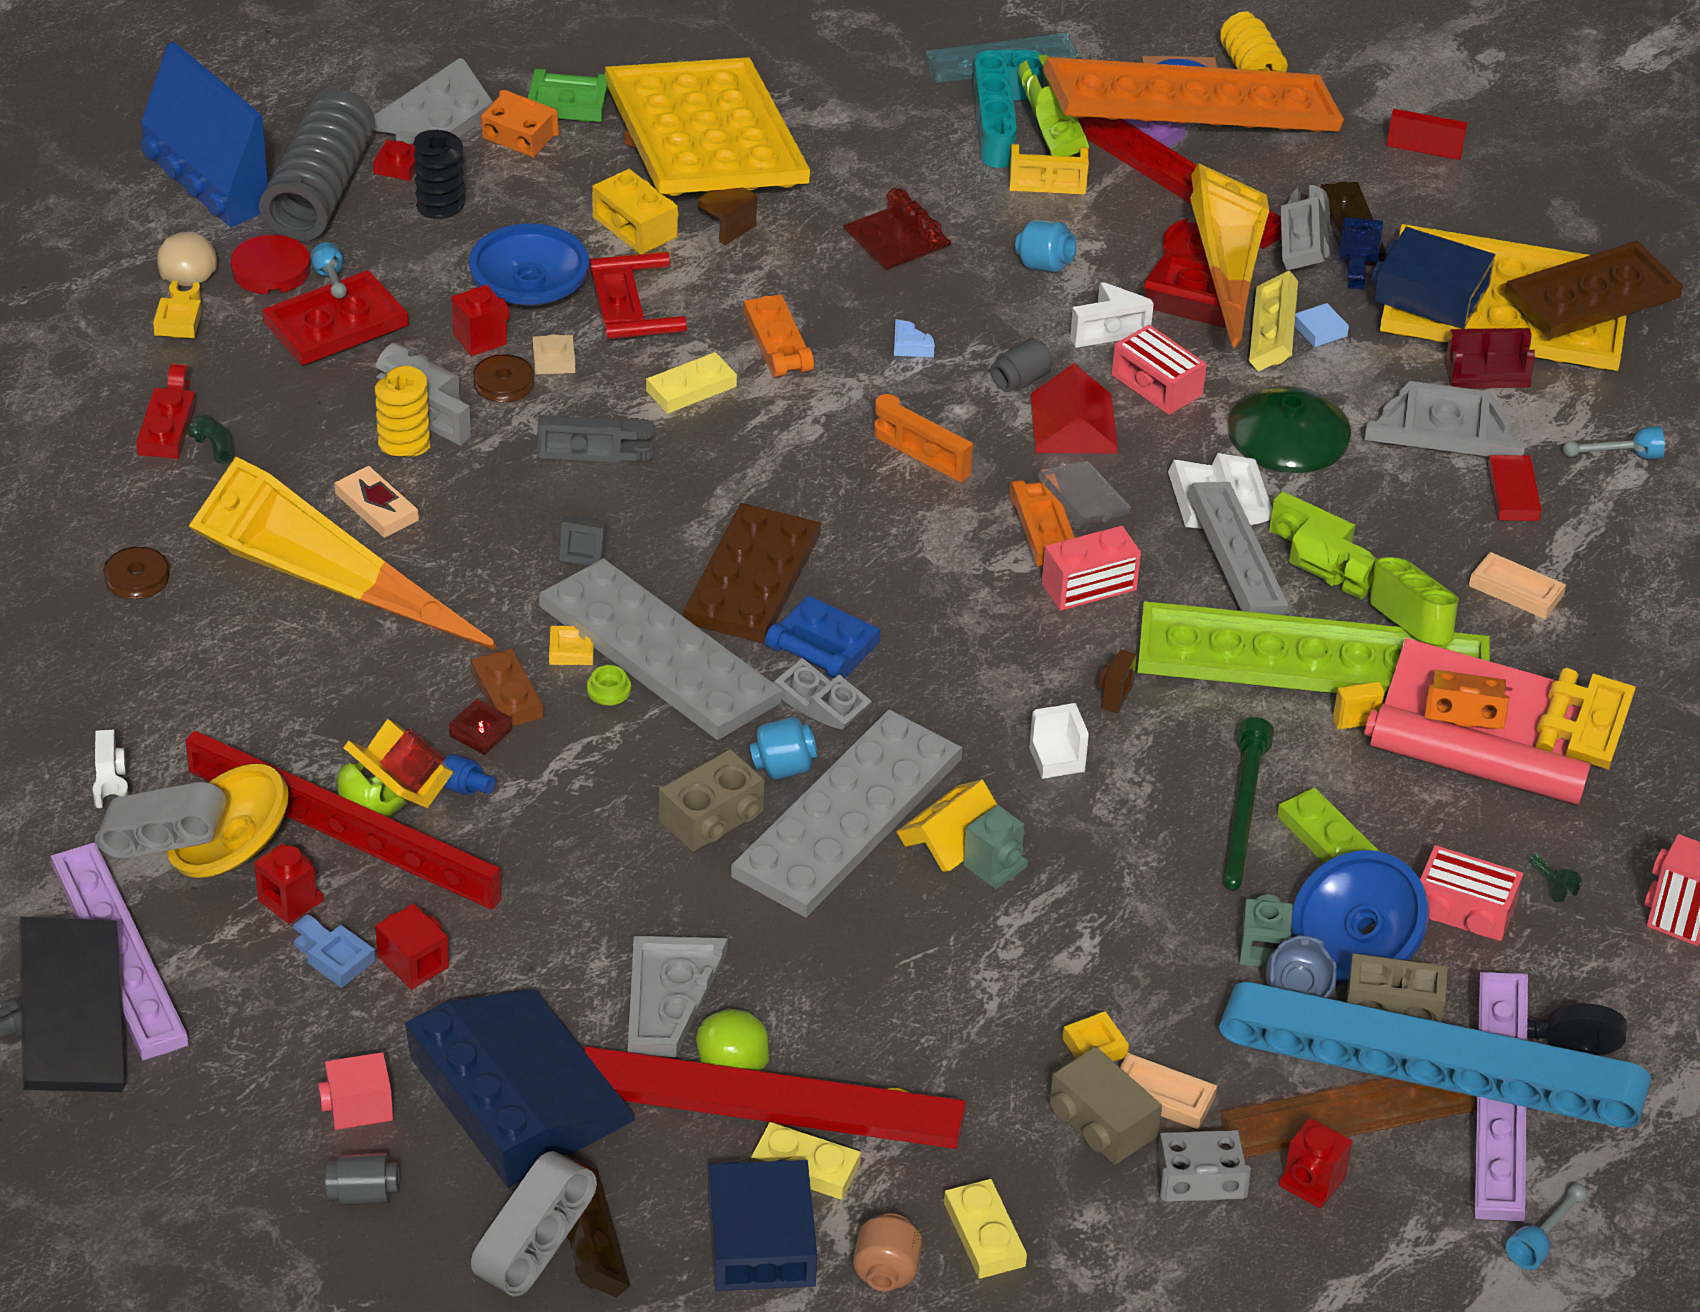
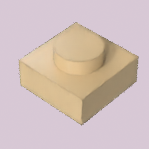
M552 334L548 336H532L535 375L576 373L573 335Z

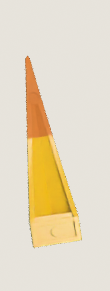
M1198 163L1191 175L1194 192L1190 200L1231 345L1233 348H1236L1242 340L1251 279L1269 214L1267 194Z
M235 457L189 525L196 534L227 549L233 555L484 647L498 649L493 639L390 566L271 474L238 457Z

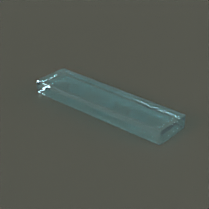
M1059 33L926 51L925 62L935 83L973 78L975 56L986 50H1031L1041 55L1046 54L1049 57L1077 59L1078 53L1068 34Z

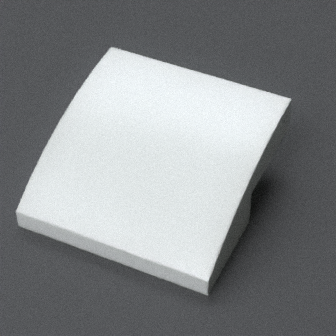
M1218 453L1212 465L1173 460L1168 474L1185 527L1203 529L1187 495L1192 483L1230 482L1250 525L1271 520L1272 507L1255 459Z

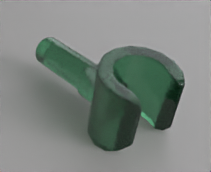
M1533 854L1529 858V863L1551 884L1549 895L1553 901H1564L1568 890L1572 895L1577 896L1582 885V879L1577 872L1571 869H1562L1557 872L1537 854Z

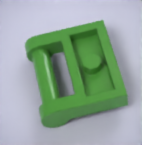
M535 68L528 98L557 109L559 119L602 122L606 100L609 97L610 91L604 74H598V77L547 73V69Z

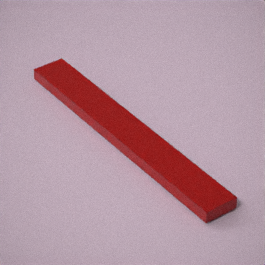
M1087 116L1077 118L1087 140L1191 204L1190 197L1194 192L1191 175L1197 167L1196 164L1121 118L1117 120ZM1269 210L1259 246L1262 249L1282 238L1281 216Z
M194 730L185 739L189 773L210 782L219 775L240 766L249 764L270 766L283 777L288 787V802L284 816L488 909L493 910L502 900L501 870L499 867Z
M587 1046L584 1049V1052L614 1090L626 1102L951 1149L958 1148L966 1113L965 1100Z

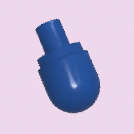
M457 754L446 755L440 759L454 771L443 786L445 789L462 795H471L476 790L490 794L494 790L495 778L484 774L481 765L477 764L476 761Z

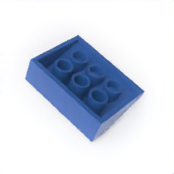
M175 42L167 44L141 120L143 138L140 144L143 153L149 160L155 161L163 168L170 178H174L185 187L190 196L196 197L201 201L212 215L218 216L229 227L260 215V198L268 185L262 115Z

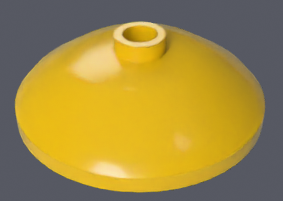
M263 764L244 765L231 769L209 782L224 792L227 798L226 807L210 842L166 851L170 863L181 874L193 878H205L228 873L248 862L268 844L283 821L288 802L287 784L274 768Z

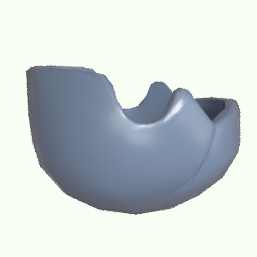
M1297 935L1282 941L1269 956L1265 969L1267 986L1328 999L1336 986L1337 963L1324 948L1321 940Z

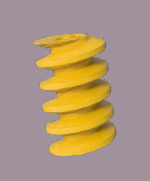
M1245 11L1231 16L1224 22L1220 29V40L1237 69L1273 72L1287 71V60L1282 55L1280 48L1263 21L1255 18L1249 11Z
M403 365L395 367L375 385V396L377 397L375 399L378 422L377 434L379 435L378 447L382 452L392 456H418L430 448L427 377L421 370L412 366Z

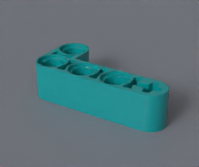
M986 50L975 56L973 98L980 158L987 166L1004 168L1010 165L1011 144L1016 143L1017 131L1013 100H1028L1018 75L1021 63L1027 60L1032 75L1036 74L1043 88L1044 70L1038 57L1041 54L1036 51Z

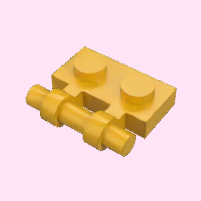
M1563 668L1558 681H1554L1548 694L1551 702L1547 713L1540 717L1537 726L1539 737L1536 747L1552 752L1556 740L1562 738L1570 741L1566 756L1609 770L1636 687L1592 674L1589 686L1585 688L1576 685L1578 673L1575 670ZM1570 705L1581 707L1577 722L1564 718Z

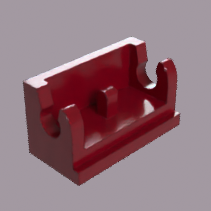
M1530 328L1450 329L1444 363L1450 386L1467 389L1530 388L1535 360V350H1529L1532 337Z

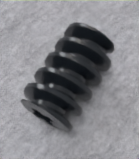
M435 129L420 132L413 142L415 148L414 159L416 162L414 171L416 173L415 184L417 189L415 194L417 197V210L424 217L431 219L451 217L458 213L465 203L462 141L455 134L444 130Z

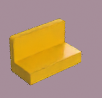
M389 719L386 720L367 748L350 740L343 747L398 796L425 808L431 805L454 772L398 723Z
M983 779L960 784L896 832L905 847L926 843L940 869L943 872L951 871L963 862L966 827L997 806V803Z

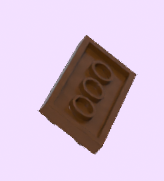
M1634 241L1509 280L1506 283L1505 295L1548 339H1553L1681 297L1683 285L1640 242Z
M740 503L683 611V617L699 628L765 644L768 630L776 623L820 536L821 522Z

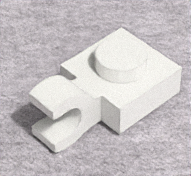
M114 730L96 731V782L93 785V797L96 808H103V798L110 794H115L119 797L129 795L127 782L118 776L126 775L125 748H116Z

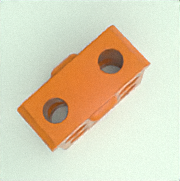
M501 90L499 97L480 116L482 137L484 139L533 158L553 136L560 134L557 109L507 90Z
M1435 669L1433 684H1430L1428 689L1424 717L1432 720L1453 722L1455 725L1463 727L1480 726L1504 729L1510 696L1505 695L1506 679Z

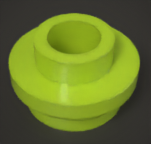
M604 665L598 667L593 671L587 682L588 696L594 702L601 705L622 703L631 693V682L626 676L625 671L618 666Z

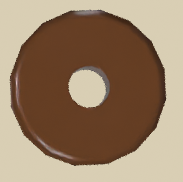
M503 354L487 357L479 362L473 371L474 389L480 396L490 401L503 403L520 400L527 396L534 387V371L528 361L518 356Z
M137 546L125 548L112 554L105 562L103 570L105 574L104 581L107 589L116 596L125 599L147 598L162 591L168 584L170 575L168 572L169 565L166 557L155 549Z

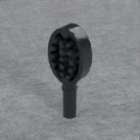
M1587 1003L1566 1005L1553 1011L1548 1019L1540 1020L1539 1017L1527 1019V1038H1536V1040H1540V1038L1547 1039L1555 1047L1600 1056L1615 1052L1622 1048L1626 1042V1019L1621 1013L1603 1005Z

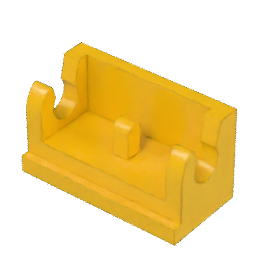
M1011 144L1009 191L1086 194L1089 166L1088 147H1080V157L1019 154V144Z

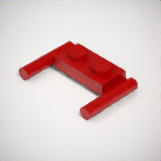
M668 251L589 259L592 284L606 339L687 332L685 316L644 320L633 275L634 270L670 267Z

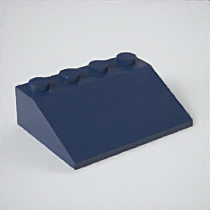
M535 989L447 1001L405 1023L411 1060L507 1188L522 1181L541 1155L555 1151L561 1155L569 1156L635 1121L634 1113Z

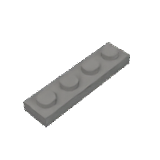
M1192 483L1187 495L1241 611L1284 615L1289 605L1231 483Z

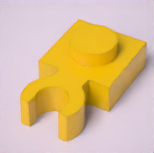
M173 280L169 285L170 298H160L153 322L154 335L173 338H195L202 314L199 282H194L192 288L188 291H179L178 281Z

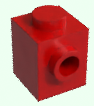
M488 285L451 296L453 335L471 357L507 344L506 321L509 320L510 313L507 303L502 297L498 298Z
M414 903L397 913L387 916L382 922L375 925L377 957L410 990L449 968L448 936L433 916L427 917Z

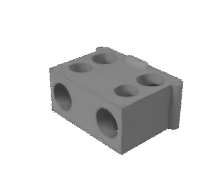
M1238 1130L1160 1133L1158 1164L1162 1180L1161 1200L1165 1202L1244 1199L1248 1196L1251 1167L1245 1165ZM1223 1143H1227L1231 1146V1148L1228 1150L1221 1149L1219 1146ZM1179 1145L1182 1147V1150L1175 1152L1170 1147ZM1222 1164H1226V1165L1230 1166L1231 1168H1227V1167L1223 1166ZM1173 1165L1180 1167L1182 1170L1174 1168Z

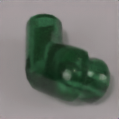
M208 414L195 416V420L187 426L189 436L191 438L195 436L196 442H203L208 438L212 442L214 460L217 463L228 464L232 462L235 455L231 431Z

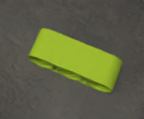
M1382 557L1375 560L1370 597L1371 605L1424 643L1434 645L1451 643L1454 636L1459 598L1405 559Z

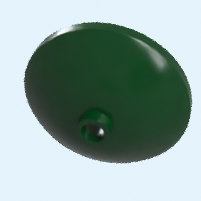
M1272 386L1257 390L1236 403L1229 416L1228 434L1232 444L1245 458L1255 459L1259 466L1279 472L1307 473L1324 469L1343 457L1349 447L1351 426L1345 413L1324 395L1302 387Z

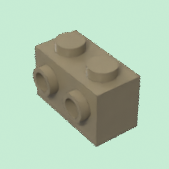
M1096 1046L1053 1073L1049 1106L1052 1107L1053 1112L1061 1121L1068 1122L1084 1136L1086 1142L1094 1151L1101 1152L1114 1165L1158 1137L1162 1104Z

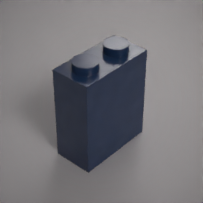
M1405 227L1398 240H1391L1386 252L1385 261H1378L1375 266L1371 283L1376 285L1374 301L1464 329L1490 286L1496 254Z
M781 1159L769 1162L708 1164V1208L715 1291L816 1287L817 1246L808 1160L790 1161Z

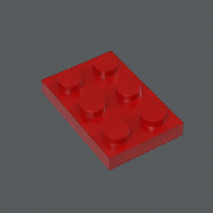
M369 270L339 280L347 288V293L343 298L332 296L331 283L262 309L265 325L301 366L408 326V312Z

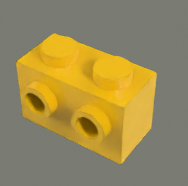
M631 169L620 172L592 186L593 218L639 254H644L677 238L678 206L671 199L658 193L648 181L643 180Z

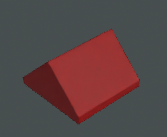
M1165 252L1145 280L1146 298L1152 300L1154 304L1153 310L1224 328L1225 320L1208 262Z
M1073 363L1031 393L1030 403L1035 453L1117 454L1118 445L1112 394L1078 365Z

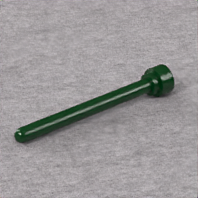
M1258 717L1244 719L1239 724L1237 745L1243 753V760L1223 880L1224 886L1230 891L1239 889L1242 884L1261 757L1271 749L1273 742V726L1267 720Z

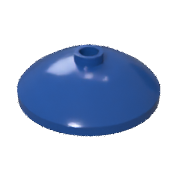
M516 224L497 229L481 238L470 253L469 270L471 278L478 287L488 285L497 297H502L506 303L536 306L558 301L578 289L588 275L589 256L582 242L565 230L544 224Z
M1372 850L1345 853L1321 865L1302 885L1292 909L1293 937L1302 935L1321 940L1324 948L1337 963L1336 981L1347 983L1353 953L1406 961L1415 954L1428 928L1430 916L1429 900L1417 874L1399 858ZM1375 924V929L1371 933L1363 934L1366 926Z

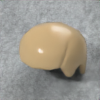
M193 231L179 232L166 238L157 254V266L162 280H168L169 282L173 280L178 281V286L192 287L194 282H199L200 284L206 281L212 273L217 271L215 248L205 236Z

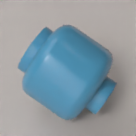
M1043 220L1030 221L1023 231L1017 235L1015 242L1016 253L1020 256L1022 263L1027 269L1048 272H1060L1068 263H1071L1075 257L1077 246L1075 235L1070 232L1065 223Z
M795 716L760 725L756 734L757 742L749 744L756 770L765 768L767 775L773 780H782L807 773L812 768V759L819 758L810 724H802Z

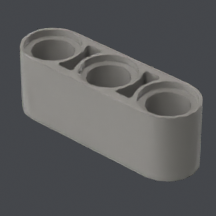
M195 782L117 797L110 802L95 836V843L103 853L115 858H129L210 842L215 834L226 807L227 798L220 788L206 782Z
M555 1151L541 1155L477 1244L471 1258L473 1273L513 1297L527 1292L591 1202L597 1186L594 1173Z

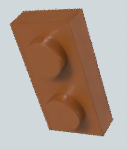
M512 648L471 659V673L501 729L543 718V704Z

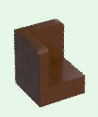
M743 187L712 190L699 198L698 206L720 219L719 242L725 246L756 226L757 195Z

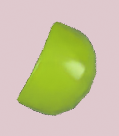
M346 763L338 771L336 778L339 796L388 818H392L408 804L405 798L398 796L376 776L366 779L361 773L364 767L361 763Z
M726 1009L711 1014L701 1022L700 1027L697 1029L696 1049L701 1063L762 1071L769 1061V1043L766 1028L763 1022L746 1010Z

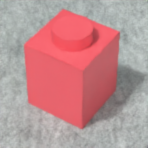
M383 1052L325 1061L326 1082L318 1083L319 1100L322 1112L331 1111L335 1130L393 1121L391 1086Z

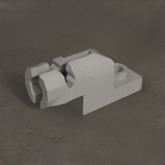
M1309 185V197L1300 201V192L1296 188L1290 195L1288 204L1281 206L1282 260L1286 270L1325 262V258L1330 255L1329 198L1322 188L1315 185Z
M393 342L387 346L376 362L375 368L384 372L376 376L377 380L386 377L387 373L393 368L403 365L421 370L427 377L429 430L460 446L470 439V406L460 400L459 376L429 361V358L423 354L415 355L413 349L399 342Z

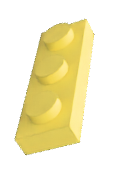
M1290 270L1256 286L1249 361L1258 372L1271 365H1279L1292 356L1298 280Z

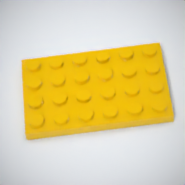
M750 57L605 67L604 76L607 81V87L658 193L678 196L685 192L703 191L708 193L712 190L740 187L746 190H755L758 187L766 186L788 188L795 184L809 183L810 168Z
M1401 224L1399 237L1405 227H1410L1496 254L1490 286L1464 329L1530 328L1532 337L1529 350H1535V357L1549 359L1560 363L1567 362L1590 366L1595 369L1618 371L1627 315L1548 339L1505 295L1506 283L1509 280L1589 255ZM1384 305L1380 331L1399 336L1430 339L1436 342H1448L1450 329H1461L1388 305Z

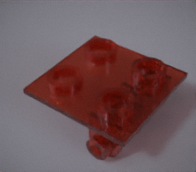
M892 188L888 191L886 195L887 209L843 225V228L886 270L951 245V241L941 230V224L937 220L932 219L928 215L927 210L921 207L917 201H911L908 192L902 188Z

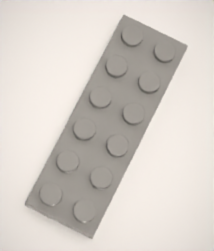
M604 558L539 594V606L565 626H573L579 630L578 636L585 640V635L590 638L595 649L716 740L723 738L781 704L783 691L781 688Z
M888 710L731 864V877L807 918L962 760V747Z

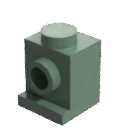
M995 806L966 827L963 865L997 890L1028 867V860L1022 856L1025 824L1001 806Z
M1271 894L1261 895L1256 900L1246 898L1239 965L1266 968L1268 958L1275 948L1252 946V941L1278 943L1279 945L1282 941L1290 939L1293 904L1282 903L1280 898Z

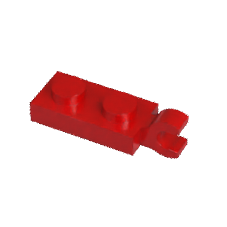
M171 363L168 372L167 388H154L136 442L138 455L179 459L196 406L195 391H189L190 380H186L188 364Z

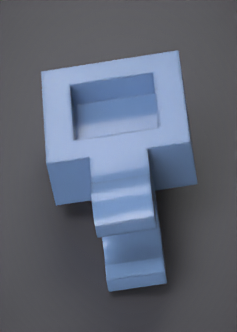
M305 915L293 925V929L301 934L294 940V945L301 952L307 954V963L341 988L375 962V949L341 924L332 932H329L315 918Z

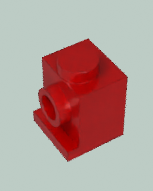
M282 843L254 862L258 901L288 925L324 901V894L315 887V868L311 861L301 854L298 848L286 846Z
M1309 1118L1290 1141L1285 1173L1280 1178L1278 1186L1321 1209L1346 1179L1353 1140Z

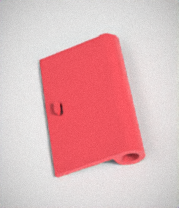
M1408 638L1405 639L1385 703L1382 704L1380 711L1371 710L1364 735L1372 737L1370 743L1372 747L1577 806L1580 804L1591 767L1589 762L1566 756L1570 743L1568 740L1562 738L1556 740L1552 752L1536 747L1539 737L1537 726L1540 717L1547 713L1551 702L1548 694L1552 683L1557 680ZM1435 669L1506 679L1505 695L1510 696L1505 728L1494 729L1480 726L1470 728L1457 726L1453 722L1425 718L1429 685L1433 684ZM1575 705L1568 706L1564 718L1577 722L1581 707Z

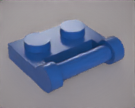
M808 595L780 624L774 623L770 627L765 637V645L777 652L783 649L827 670V675L833 679L837 675H841L845 679L880 642L881 629Z

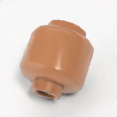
M887 1213L870 1219L862 1225L858 1234L853 1256L854 1271L864 1282L879 1291H890L907 1286L913 1282L918 1272L923 1248L921 1234L908 1219L898 1214Z

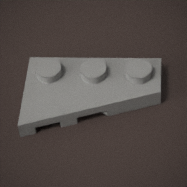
M634 936L628 1030L629 1053L657 1057H677L727 954L728 938Z

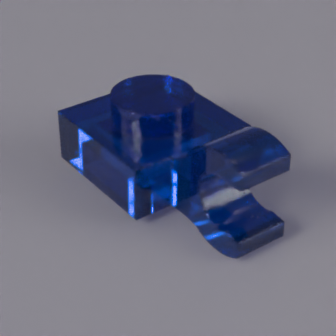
M1344 217L1339 257L1342 260H1350L1347 279H1349L1348 289L1364 290L1367 262L1378 263L1384 229L1383 221Z

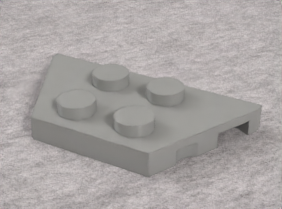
M459 58L374 114L375 129L371 138H374L377 132L396 134V141L413 144L415 137L420 132L435 129L451 132L460 138L481 123L480 116L493 104V101L465 60Z
M1409 381L1400 390L1399 396L1391 399L1383 407L1382 416L1376 422L1370 420L1367 423L1364 439L1412 446L1420 449H1435L1487 457L1489 455H1524L1525 450L1523 441H1516L1510 432L1512 424L1507 416L1499 410L1498 402L1490 391Z

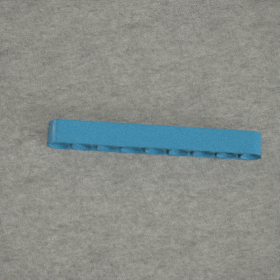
M1241 982L1233 987L1219 1025L1220 1033L1227 1040L1241 1046L1621 1128H1630L1639 1124L1652 1081L1650 1074L1644 1068L1626 1061L1251 982Z

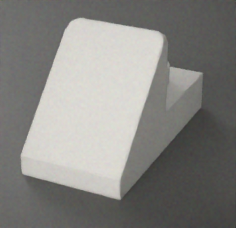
M1102 282L1099 285L1098 303L1073 307L1070 339L1075 348L1122 340L1143 327L1151 325L1154 304L1149 298Z

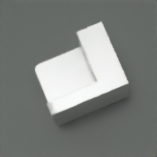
M1076 703L1034 710L1032 713L1029 749L1041 778L1085 772L1088 731Z

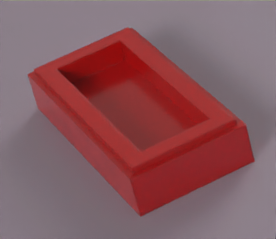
M1393 108L1386 146L1461 160L1468 122Z
M1489 455L1487 466L1498 520L1540 521L1542 509L1531 456Z

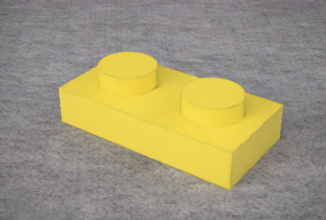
M716 352L646 378L647 393L667 414L737 387V374Z
M769 1122L751 1156V1162H769L781 1159L790 1161L808 1160L811 1190L843 1200L860 1166L861 1152Z
M992 1179L945 1190L944 1205L979 1279L1026 1267L1027 1253Z

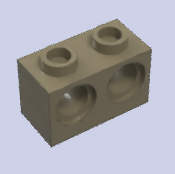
M729 749L659 789V821L694 852L709 842L717 841L723 834L740 824L753 820L764 811L765 779Z
M1353 953L1345 1002L1442 1022L1446 1002L1448 966Z

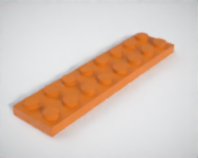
M1047 57L1043 68L1064 115L1076 118L1087 116L1104 117L1110 120L1121 118L1137 119L1145 122L1171 121L1179 124L1204 123L1213 126L1238 125L1247 128L1304 129L1314 132H1339L1344 121L1319 74Z

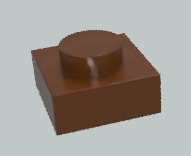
M1120 649L1112 665L1105 664L1098 682V689L1104 690L1102 709L1119 713L1133 687L1137 654Z

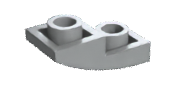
M803 658L774 681V684L783 690L782 700L820 723L841 730L868 709L872 703L868 697L841 675H837L830 681Z

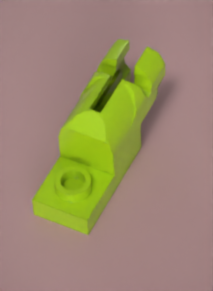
M1046 54L1038 55L1040 63L1044 68L1046 59L1049 56ZM1027 60L1021 63L1018 75L1051 156H1071L1079 153L1080 147H1088L1089 149L1086 136L1078 119L1070 115H1064L1045 72L1043 71L1048 86L1042 88L1036 74L1032 75Z
M1282 491L1273 500L1269 531L1292 542L1289 563L1322 578L1330 586L1342 583L1343 592L1360 600L1364 599L1372 589L1375 560L1378 558L1374 557L1366 549L1352 543L1355 524Z

